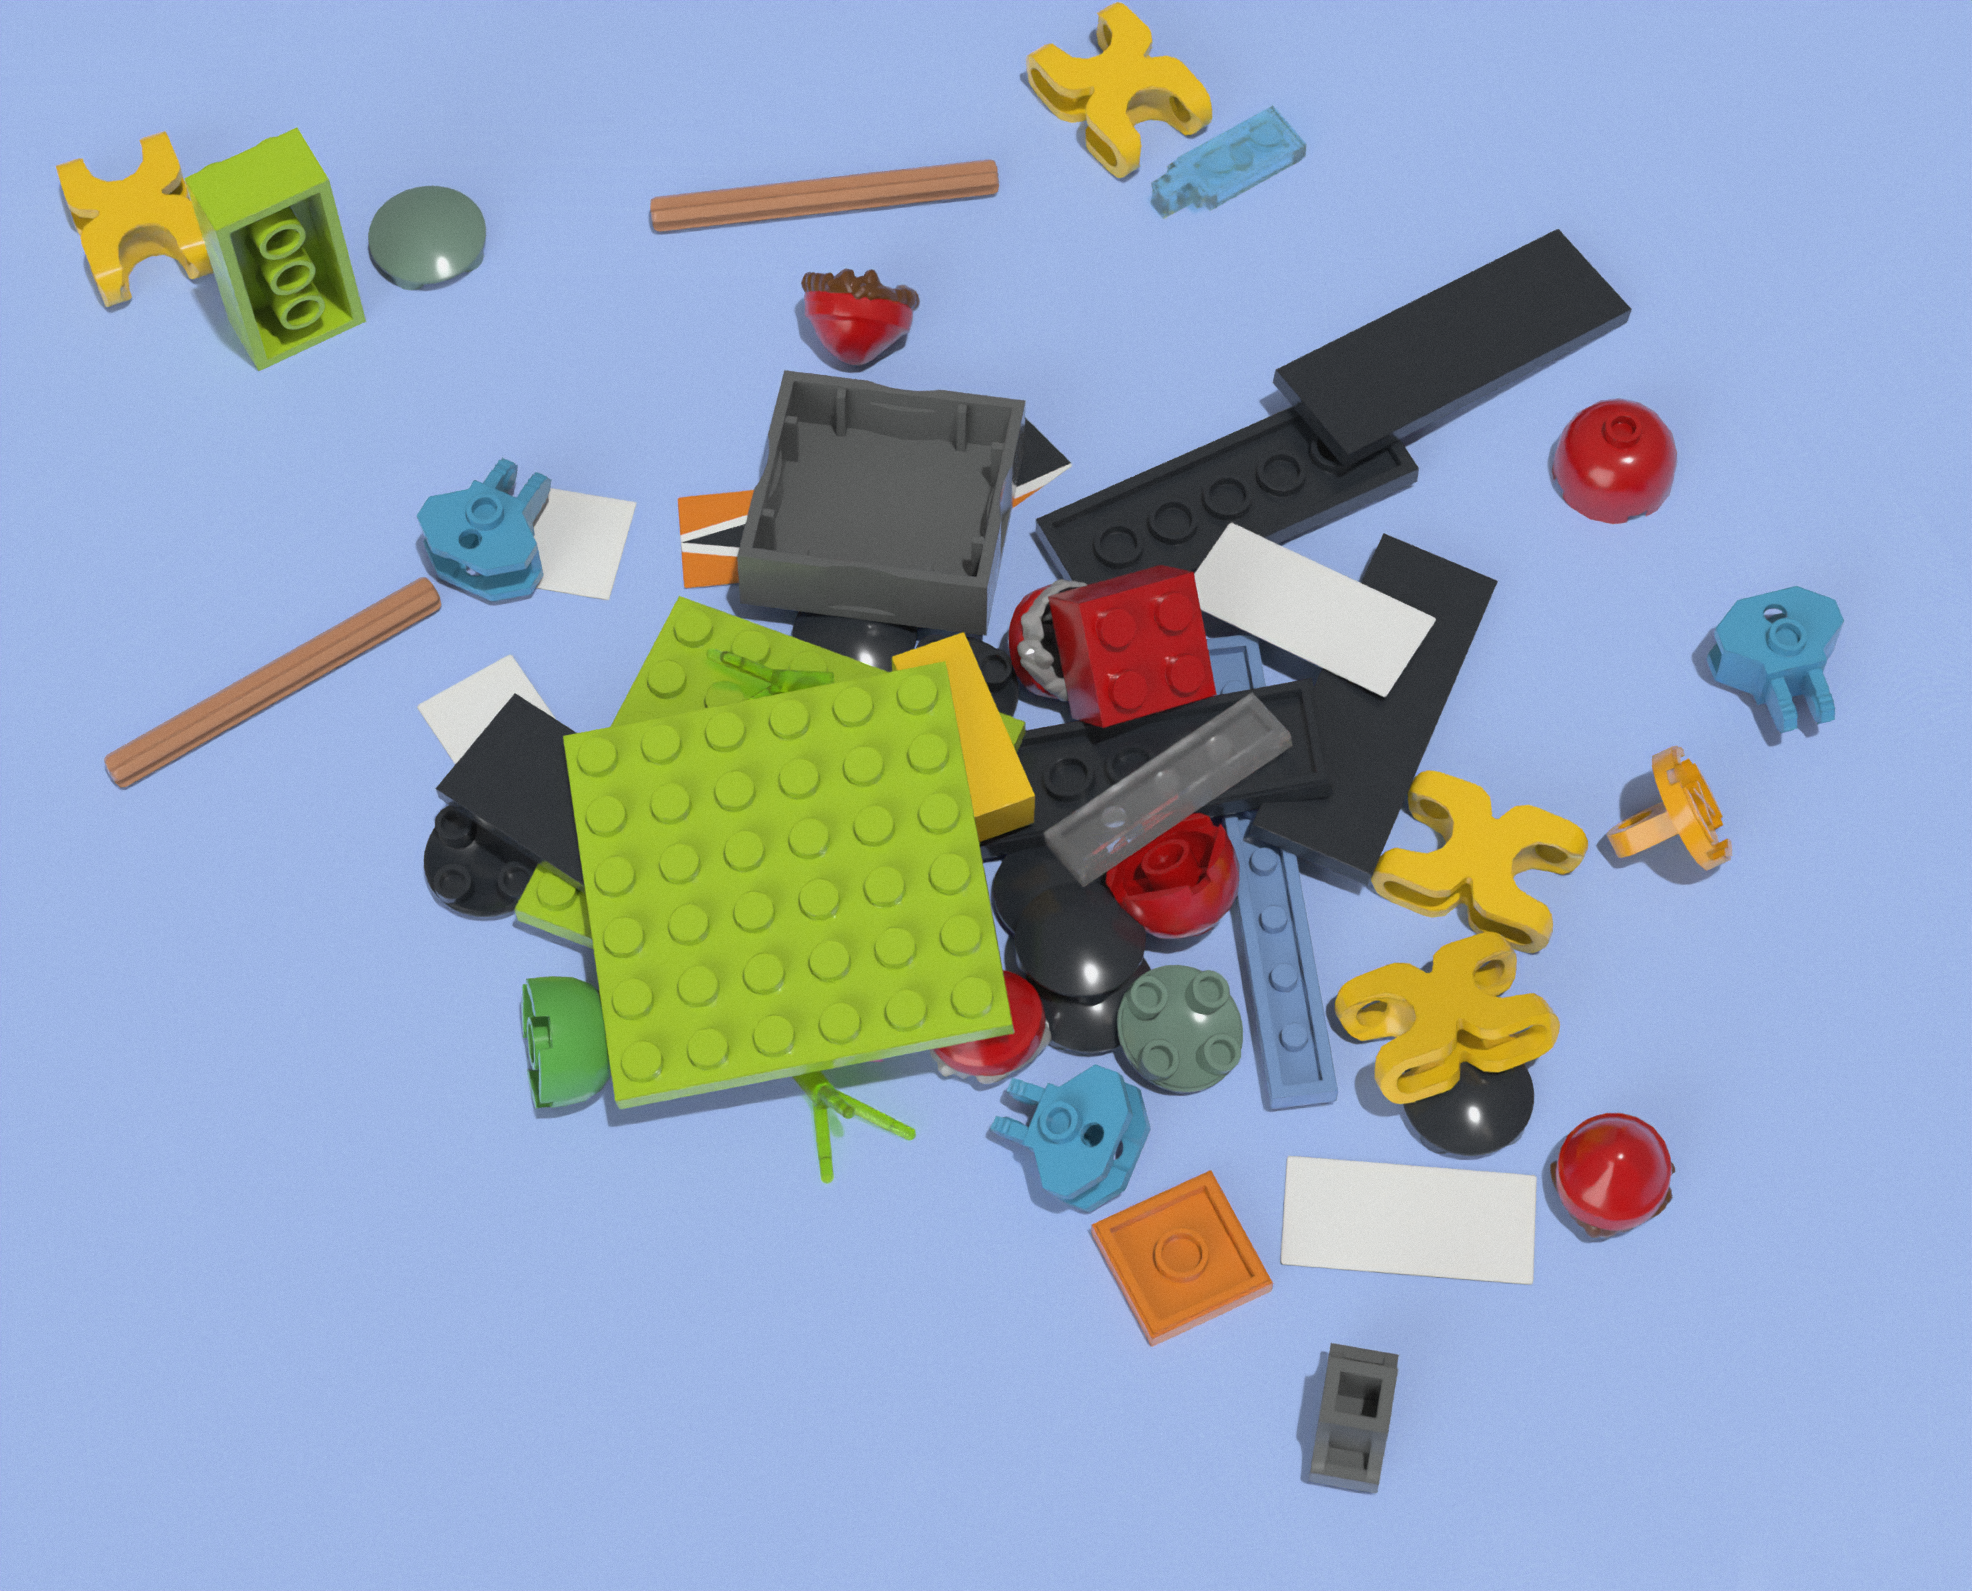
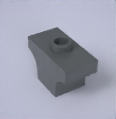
M1331 1343L1309 1474L1310 1482L1377 1494L1398 1373V1354Z

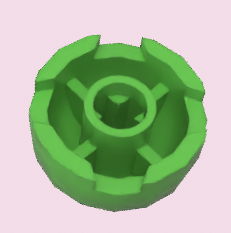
M544 976L527 978L526 984H522L523 1038H528L532 1069L526 1070L535 1108H553L586 1101L600 1092L611 1077L600 992L592 984L574 977Z

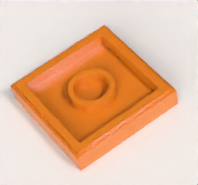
M1211 1170L1091 1225V1234L1151 1347L1272 1291L1273 1282Z

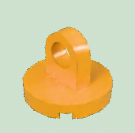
M1672 746L1652 755V769L1663 801L1623 820L1606 833L1618 858L1631 856L1679 834L1690 854L1704 870H1710L1731 860V840L1725 839L1719 842L1715 829L1723 826L1721 810L1698 766L1695 763L1693 764L1689 758L1681 762V757L1685 756L1682 747Z

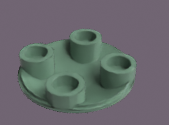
M421 186L405 190L390 198L379 208L369 227L368 242L374 260L383 271L393 277L395 284L404 290H417L425 284L443 282L463 272L473 271L482 264L484 259L483 247L486 240V225L483 214L469 197L451 188Z
M1183 965L1161 966L1141 975L1124 994L1117 1016L1119 1041L1130 1064L1152 1084L1174 1092L1201 1091L1221 1081L1238 1065L1243 1042L1242 1020L1237 1005L1230 995L1228 982L1221 974L1211 970L1201 971Z

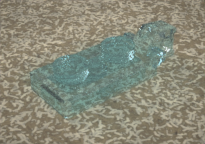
M1272 105L1179 156L1167 166V173L1151 182L1152 196L1150 204L1163 219L1192 203L1197 209L1206 206L1211 211L1302 161L1306 157L1307 144Z

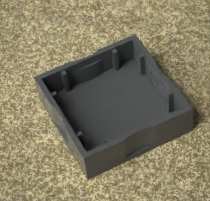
M784 370L768 433V461L760 481L754 488L737 555L740 604L987 636L1024 453L1026 400L946 390H902L867 380Z

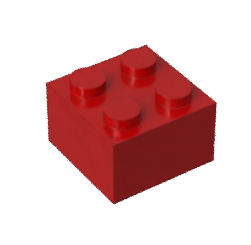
M1159 565L1048 596L1073 719L1104 728L1217 695L1194 572Z

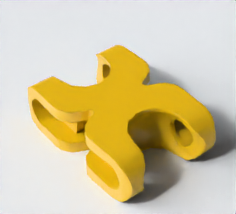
M1114 2L1097 12L1098 26L1096 35L1097 43L1103 51L1102 54L1088 59L1072 57L1053 43L1043 45L1026 56L1028 81L1032 89L1057 118L1069 123L1087 121L1088 126L1085 130L1086 148L1115 177L1123 178L1141 167L1139 162L1142 145L1140 135L1134 128L1136 124L1148 120L1165 121L1183 135H1192L1212 122V105L1210 96L1202 83L1179 59L1167 55L1150 58L1149 53L1152 49L1151 30L1126 5L1121 2Z
M166 131L149 135L139 140L142 147L143 161L135 173L123 180L104 181L93 177L85 166L83 158H77L56 165L66 202L80 235L81 244L94 280L106 307L128 301L132 298L129 275L136 264L148 257L165 255L178 260L187 272L189 279H196L214 273L188 189L182 177L178 158Z
M1426 770L1416 775L1407 793L1409 810L1416 820L1440 833L1446 844L1443 848L1429 853L1409 851L1401 848H1393L1384 852L1380 856L1371 877V882L1376 892L1392 903L1430 918L1446 916L1459 904H1465L1467 906L1469 926L1476 935L1485 932L1499 933L1509 942L1514 950L1535 953L1544 949L1553 933L1552 914L1547 905L1520 890L1513 878L1516 874L1530 869L1561 875L1575 870L1583 861L1588 850V840L1582 828L1567 819L1531 805L1514 806L1499 819H1495L1492 816L1490 796L1481 786L1432 770Z
M1496 932L1480 933L1442 946L1433 955V967L1430 973H1426L1410 963H1392L1356 976L1340 988L1334 1008L1336 1016L1344 1029L1352 1037L1360 1041L1390 1036L1397 1037L1380 1048L1376 1056L1374 1076L1383 1095L1395 1104L1412 1103L1452 1089L1460 1080L1462 1062H1468L1484 1072H1501L1539 1058L1553 1048L1560 1031V1022L1557 1015L1545 999L1537 994L1528 993L1503 998L1496 997L1510 989L1515 979L1517 968L1515 951L1509 942ZM1490 961L1486 966L1481 967L1482 964ZM1373 1001H1380V1002H1377V1003H1375V1004H1372V1005H1370V1006H1368V1007H1366V1008H1364V1009H1361L1362 1007H1364L1365 1005H1367V1004H1369V1003H1371V1002H1373ZM1528 1028L1527 1030H1525V1031H1523V1032H1521V1033H1516V1032H1519V1031H1521V1030H1524V1029Z

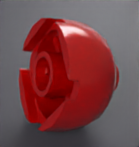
M1621 398L1601 400L1577 412L1564 427L1558 440L1552 472L1554 481L1557 477L1558 484L1564 490L1562 497L1569 507L1591 520L1609 524L1627 523L1628 516L1640 515L1647 511V517L1656 512L1668 498L1677 466V449L1672 432L1655 411L1636 401Z
M1201 813L1177 814L1155 821L1143 828L1147 839L1138 843L1132 850H1130L1125 841L1116 850L1107 866L1106 884L1121 908L1144 927L1145 933L1157 938H1188L1208 932L1230 910L1238 895L1240 865L1235 849L1222 825L1220 824L1219 827L1214 826L1207 815Z

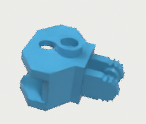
M503 457L501 460H498V463L495 464L494 469L490 471L483 483L474 480L466 490L429 496L416 515L425 536L423 541L424 547L438 577L492 602L532 594L544 575L537 542L534 538L533 521L548 498L552 481L547 476L535 472L528 479V482L524 485L517 498L511 496L508 492L515 484L518 465ZM468 566H469L473 571L478 572V573H480V574H482V575H479V576L470 575V574L467 572Z
M1799 586L1739 599L1716 627L1714 636L1717 642L1708 653L1706 660L1715 681L1753 694L1757 705L1766 703L1774 720V725H1776L1777 731L1779 730L1780 734L1798 729V714L1792 702V697L1802 694L1814 717V721L1817 724L1835 720L1836 708L1823 672L1827 660L1834 652L1844 619L1835 599ZM1768 609H1778L1783 612L1767 619L1764 616V612Z
M1096 1064L1061 1086L1047 1083L1046 1088H1042L1012 1077L1007 1093L1012 1095L1013 1099L1028 1106H1037L1029 1127L1013 1118L996 1115L990 1131L1024 1145L1034 1152L1043 1189L1064 1203L1089 1213L1124 1192L1151 1130L1141 1090L1134 1085L1125 1083L1120 1073ZM1121 1140L1123 1143V1152L1118 1159L1113 1160L1114 1154Z

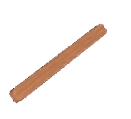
M987 159L658 196L651 199L650 210L654 229L662 232L990 195L998 192L999 176L995 161Z
M426 577L416 579L107 754L104 758L106 769L119 787L131 785L435 612L441 607V600L436 588Z

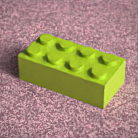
M297 127L279 136L266 138L248 150L221 162L211 163L201 171L184 178L228 320L258 371L366 322L330 180Z

